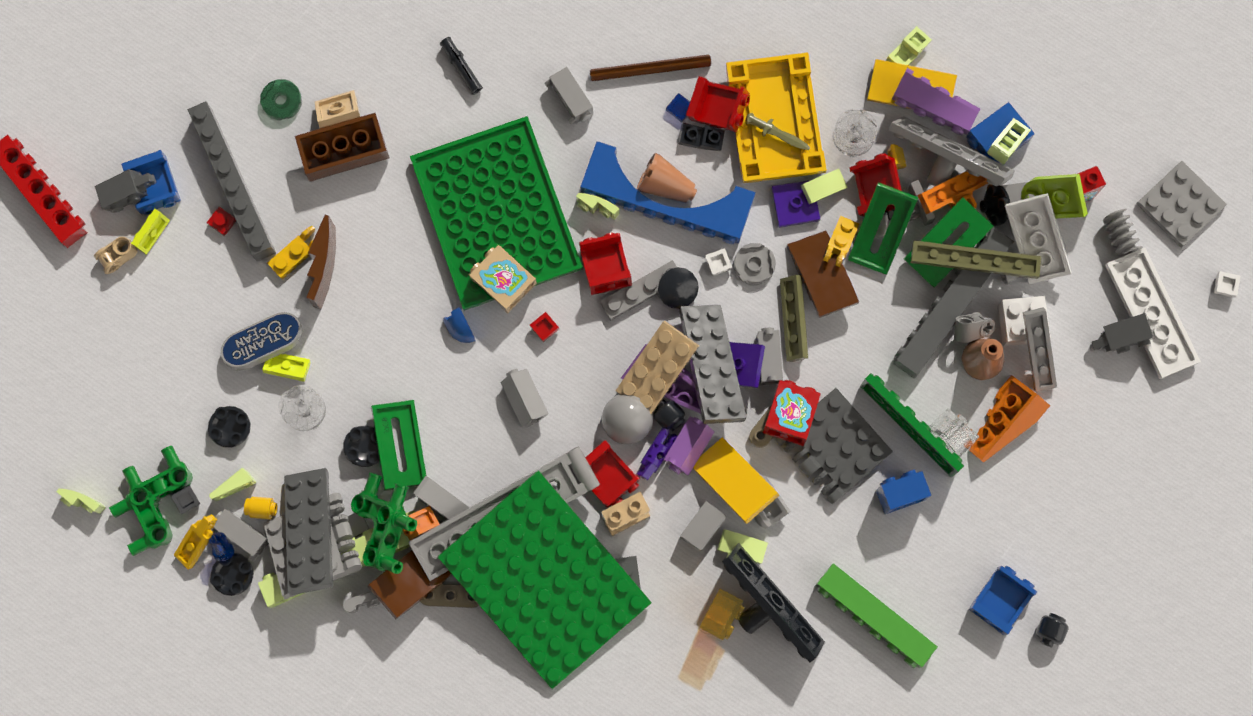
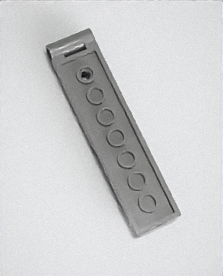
M578 446L409 541L408 543L428 579L431 581L448 571L437 556L537 470L540 471L549 483L552 481L557 483L555 490L566 503L599 486L600 483L580 447Z

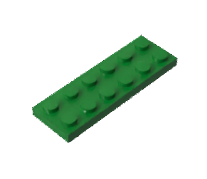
M870 373L860 387L950 477L957 474L964 467L960 456L955 452L951 453L946 448L947 444L940 437L936 438L930 432L931 428L924 421L920 422L915 417V412L909 406L905 407L899 401L900 397L894 391H889L884 386V381L878 375L874 376Z

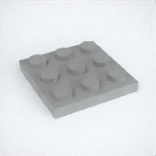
M1183 161L1178 163L1136 203L1181 248L1227 205Z

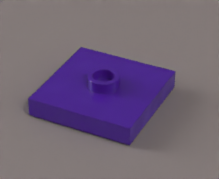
M811 180L772 186L779 228L821 220L818 203L809 204L801 188L802 184Z
M729 342L739 386L758 388L765 346Z

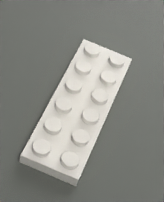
M1146 248L1105 264L1130 318L1143 313L1147 314L1155 339L1150 340L1151 344L1144 347L1159 379L1200 363L1201 361Z

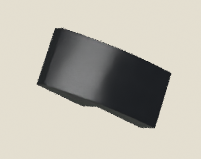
M683 123L678 144L698 149L721 151L725 130L706 125L699 127Z

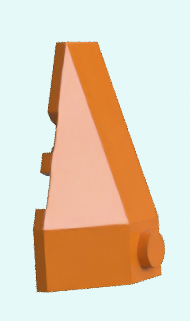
M1012 375L998 390L995 396L997 400L994 407L988 410L986 414L988 419L985 425L979 429L969 449L982 462L988 460L1034 425L1050 407L1037 393Z

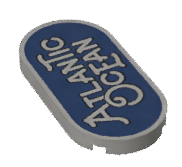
M281 312L231 334L221 347V357L230 368L237 370L252 368L294 348L299 342L298 339L303 334L302 324L291 313Z

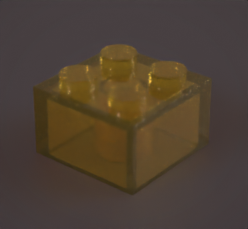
M719 589L698 630L720 642L724 638L728 640L734 630V627L731 625L733 620H738L745 608L741 606L743 600Z

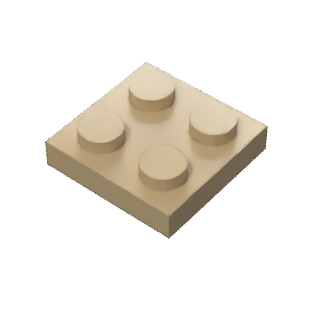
M354 90L315 101L317 121L320 128L360 117Z

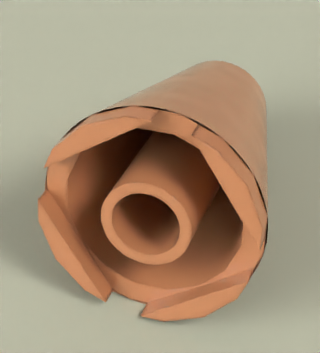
M654 153L650 158L647 168L642 173L637 185V190L640 192L684 203L688 200L692 201L697 192L695 183L657 153Z
M980 338L970 342L963 350L961 357L966 373L978 380L996 377L1001 372L1005 360L1001 343L995 339Z

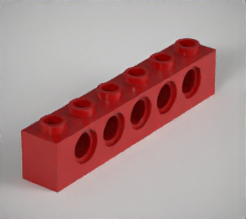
M7 134L0 140L1 168L58 240L69 248L88 233L84 229L85 222L79 215L74 216L72 214L73 207L66 199L64 201L60 199L59 195L61 192L54 184L49 185L46 181L49 177L42 169L37 170L34 166L37 163L29 153L25 155L22 151L25 148L17 138L13 140ZM15 156H18L17 161L11 163L12 159ZM31 171L30 175L24 178V174ZM43 186L42 191L36 194L37 188ZM55 202V206L52 209H48L49 204ZM68 217L67 222L60 225L61 220Z

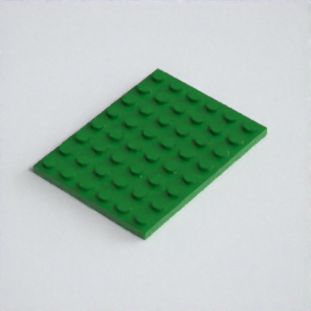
M528 116L410 156L464 311L494 301L485 290L470 279L469 275L471 274V268L476 263H481L485 259V254L491 248L495 249L498 245L536 278L537 284L535 286L583 269Z
M539 470L437 556L551 689L555 688L652 603Z

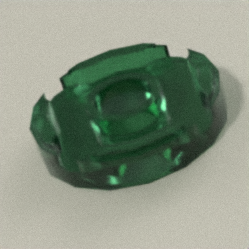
M277 79L269 82L263 88L260 95V103L264 112L270 118L276 120L289 119L299 112L302 105V96L299 88L293 82L286 79ZM284 95L287 97L284 104L276 103V99L279 96Z

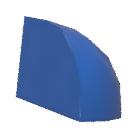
M460 307L453 310L451 316L443 318V323L452 338L463 343L476 341Z

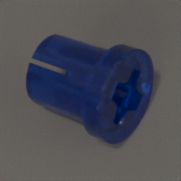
M215 533L209 539L213 549L212 555L215 560L226 561L233 556L235 552L234 547L228 542L224 533Z

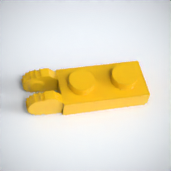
M840 216L826 248L827 252L823 259L824 261L828 262L832 253L839 256L836 260V266L840 267L843 258H846L860 223Z
M313 226L306 228L300 236L298 235L267 262L281 279H284L310 256L308 251L313 240L309 245L304 241L315 232Z

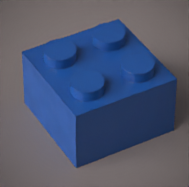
M915 470L903 473L900 479L897 480L895 477L883 480L880 483V487L876 490L885 515L923 502L932 496L923 471L916 473Z

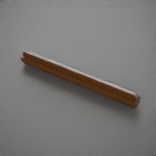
M707 54L596 68L590 70L591 81L710 67L712 61L711 56Z

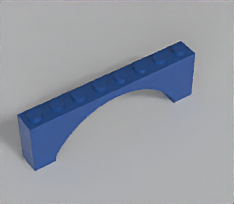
M596 141L580 186L581 193L600 197L614 205H621L623 209L630 212H635V210L642 212L648 218H661L663 222L670 225L675 223L682 225L688 231L698 230L707 237L714 238L716 236L722 238V241L728 244H739L756 192L735 186L734 191L724 198L695 208L665 206L647 198L629 182L618 163L616 147Z

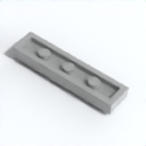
M672 260L632 283V286L625 287L601 300L600 304L610 321L657 295L658 284L662 275L667 269L677 267Z
M1042 307L1023 312L1034 390L1040 392L1057 388L1046 309Z

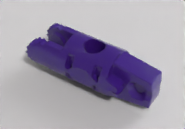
M661 428L642 458L641 466L636 473L641 478L648 480L653 473H656L678 437L676 434H671L665 441L669 434V429Z

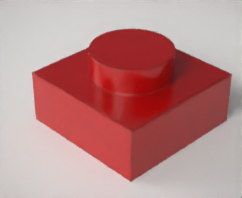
M218 207L206 223L225 236L236 223V218L221 207Z
M546 312L530 324L531 329L542 342H545L559 330L558 325Z

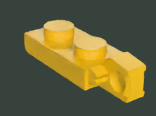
M212 514L207 517L204 516L202 520H198L190 526L174 553V556L188 570L194 567L212 538L213 532L211 529L217 522V519Z

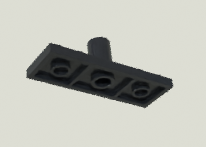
M738 543L731 549L722 563L726 571L734 575L739 581L740 587L744 591H748L756 601L755 604L738 616L739 624L747 633L752 634L772 619L781 629L785 639L794 644L799 655L811 663L817 658L825 641L741 544Z

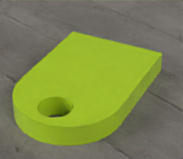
M1079 174L1035 177L1026 183L1021 191V200L1029 198V194L1039 196L1048 193L1056 219L1085 217L1088 214Z

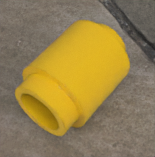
M252 496L245 500L244 514L250 518L271 520L277 514L278 505L274 503L273 498Z

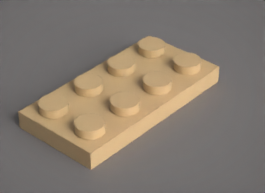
M663 321L615 391L620 395H634L640 398V402L649 409L650 414H653L697 351L699 345L668 322Z

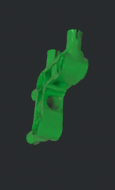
M168 446L161 450L168 465L167 470L144 482L141 481L134 466H129L122 470L130 487L128 489L129 493L125 499L110 506L109 509L115 518L130 510L135 512L145 534L144 537L127 545L133 556L150 547L155 549L159 546L167 545L172 540L173 535L170 525L161 514L158 507L160 505L159 502H161L162 498L188 484L190 485L193 480L192 473L188 470L185 463L180 462L173 446ZM180 472H184V480L177 482V475ZM141 492L146 494L143 502L138 501V495ZM159 530H163L164 537L158 541L156 534Z
M369 472L364 490L355 495L351 502V509L354 513L363 518L371 519L374 522L371 538L367 542L363 553V563L365 566L376 568L380 571L388 570L394 574H399L403 569V563L393 557L402 530L405 529L412 532L417 528V520L406 516L403 506L409 487L395 483L390 501L377 498L378 495H376L382 476Z

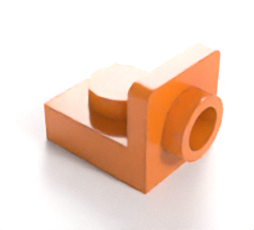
M428 506L409 515L408 517L417 520V528L412 532L403 529V532L411 541L438 526L439 522L431 507Z

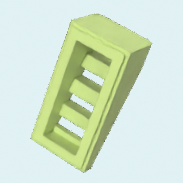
M1013 118L991 145L987 153L1001 164H1005L1031 130ZM1011 128H1013L1014 130H1016L1017 132H1019V133L1021 134V136H1019L1018 134H1016L1015 132H1013V131L1011 130Z
M241 468L211 492L209 497L214 501H219L257 482L247 470Z

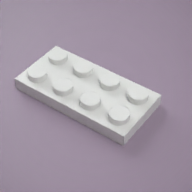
M1048 193L1006 204L1005 208L1019 253L1041 256L1040 277L1038 279L1027 278L1029 284L1070 275L1072 271Z

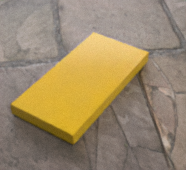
M875 59L867 97L868 101L898 106L892 100V97L907 68L914 71L912 74L914 77L921 78L923 76L930 80L929 83L932 87H943L948 90L950 97L953 98L957 75Z
M723 437L704 452L693 467V470L746 524L779 496L778 492Z

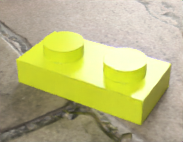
M154 209L147 217L142 228L134 236L131 244L147 255L170 220Z
M280 354L265 361L262 370L266 374L305 382L311 363L310 359Z

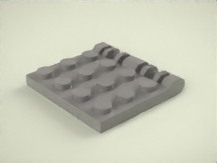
M340 493L329 495L333 581L362 569L360 558H358V551L346 552L355 547V541L352 540L353 534L347 515L341 514L345 507ZM282 515L263 524L281 593L284 599H288L295 595L290 596L287 589L285 515Z

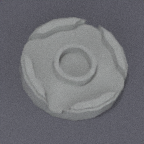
M760 243L744 245L734 258L736 275L749 285L765 283L774 273L776 265L774 254L765 245Z

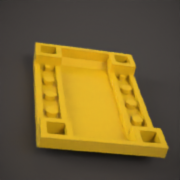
M808 52L726 62L728 86L738 89L745 87L750 93L749 105L745 107L743 112V124L735 132L743 183L826 173L827 169L820 139ZM749 113H753L755 117L765 122L773 119L772 124L775 127L801 139L810 147V150L794 147L771 134H766L763 137L762 129L752 124H746V116Z

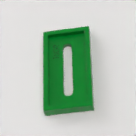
M878 182L848 261L887 275L918 197ZM889 204H893L895 210L877 253H872L870 248L885 210Z
M962 197L920 241L942 244L962 222H968V229L952 245L973 248L994 226ZM912 250L903 258L934 288L953 269L910 263Z
M414 400L372 405L371 412L384 491L393 490L395 483L407 487L419 486L427 475ZM392 418H397L400 423L407 467L405 472H401L398 467L391 425Z

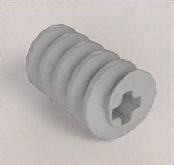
M1120 209L1110 213L1102 220L1104 224H1109L1106 230L1109 232L1113 231L1109 234V238L1116 239L1112 242V246L1118 247L1115 250L1117 255H1128L1143 248L1142 246H1135L1140 239L1132 238L1137 232L1136 230L1129 231V228L1134 224L1126 223L1130 215H1123V212L1127 209Z

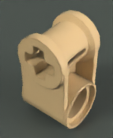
M118 237L94 254V258L99 260L104 267L103 271L105 274L115 272L123 264L136 256L137 248L131 244V240L126 237ZM128 244V249L122 252V247Z

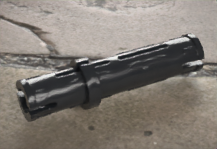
M451 37L444 38L440 42V46H442L449 57L448 61L455 66L472 95L480 92L483 87L464 60V54L457 49Z

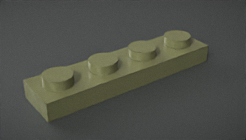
M793 275L780 279L787 362L808 359L802 276Z

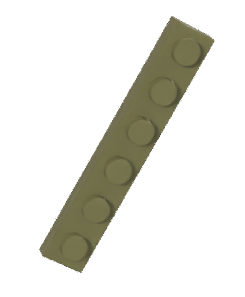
M914 240L910 263L1038 279L1040 277L1041 256Z

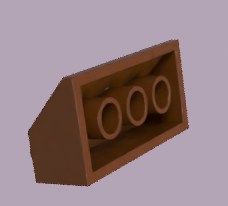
M376 113L295 136L305 175L310 182L390 158Z

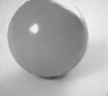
M619 394L609 400L604 407L602 413L603 428L606 434L617 443L635 444L643 440L652 428L653 414H650L649 409L640 402V398L634 395Z

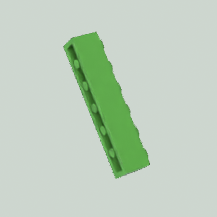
M834 563L816 583V586L819 588L817 590L818 593L826 599L831 597L836 601L834 605L844 613L847 610L853 615L851 619L861 627L863 625L867 626L870 629L869 633L877 640L882 638L888 643L886 647L896 655L898 652L905 657L904 661L912 668L916 666L922 668L938 648L937 645Z

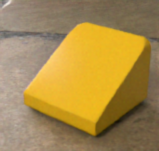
M891 144L887 151L888 155L895 158L897 169L906 168L903 148Z

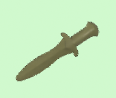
M749 113L746 116V124H752L762 129L763 137L766 134H771L794 147L810 150V147L801 139L775 127L772 124L773 119L765 122L755 117L753 113Z

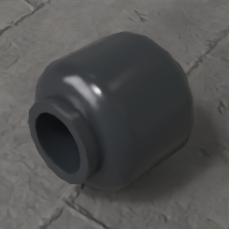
M663 399L654 413V419L662 428L671 429L672 432L685 421L684 410L673 400L666 402Z
M1050 613L1049 616H1043L1036 630L1037 636L1041 638L1040 643L1051 648L1054 644L1061 645L1069 630L1068 625L1065 623L1066 619Z

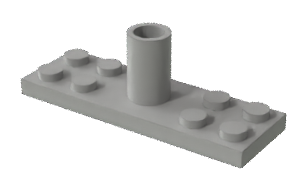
M904 116L891 122L888 129L894 132L893 135L899 139L906 138L912 141L911 144L921 149L924 147L938 154L927 178V182L933 186L949 180L957 164L968 169V172L974 176L979 177L981 175L987 178V182L995 186H1002L1012 178L1015 172Z

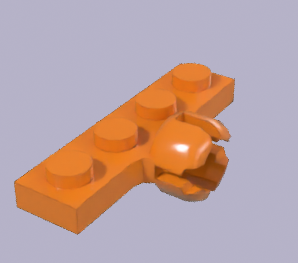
M967 170L917 196L926 214L945 205H949L952 208L962 197L976 208L977 203L973 197V192L988 184L987 178L981 175L979 177L974 176Z

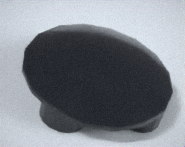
M989 184L984 200L980 201L981 212L986 213L993 226L1002 225L1009 218L1005 208L1006 204L1010 203L1006 189L1001 185Z
M669 268L659 280L657 295L670 308L680 309L681 306H689L697 297L698 281L694 274L686 268Z
M235 406L218 407L208 422V434L217 445L232 448L240 445L247 439L251 423L248 415L240 408Z
M354 427L346 435L343 442V452L353 465L371 467L379 462L373 427Z
M224 553L220 555L219 559L212 566L210 583L223 595H239L247 590L252 583L254 575L253 566L248 561V558L241 554Z

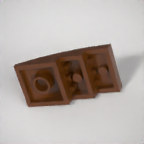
M326 214L308 251L313 262L307 276L313 283L306 298L313 307L320 310L329 291L336 254V227Z
M826 230L787 244L798 275L802 276V283H804L810 301L812 300L819 318L859 304L858 297L843 263H841L840 267L836 266V260L839 255L832 253L828 262L823 260L831 239Z
M411 550L398 560L403 563V569L399 574L386 570L367 587L396 620L426 598L430 592L443 584L453 574L448 570L430 581L413 550Z

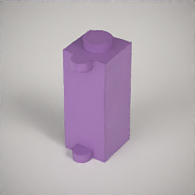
M690 416L664 458V461L670 465L668 469L678 475L681 472L689 475L713 436L714 431L707 424H703L698 418Z

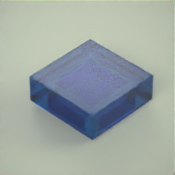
M678 93L666 107V111L682 123L687 117L686 113L690 101Z

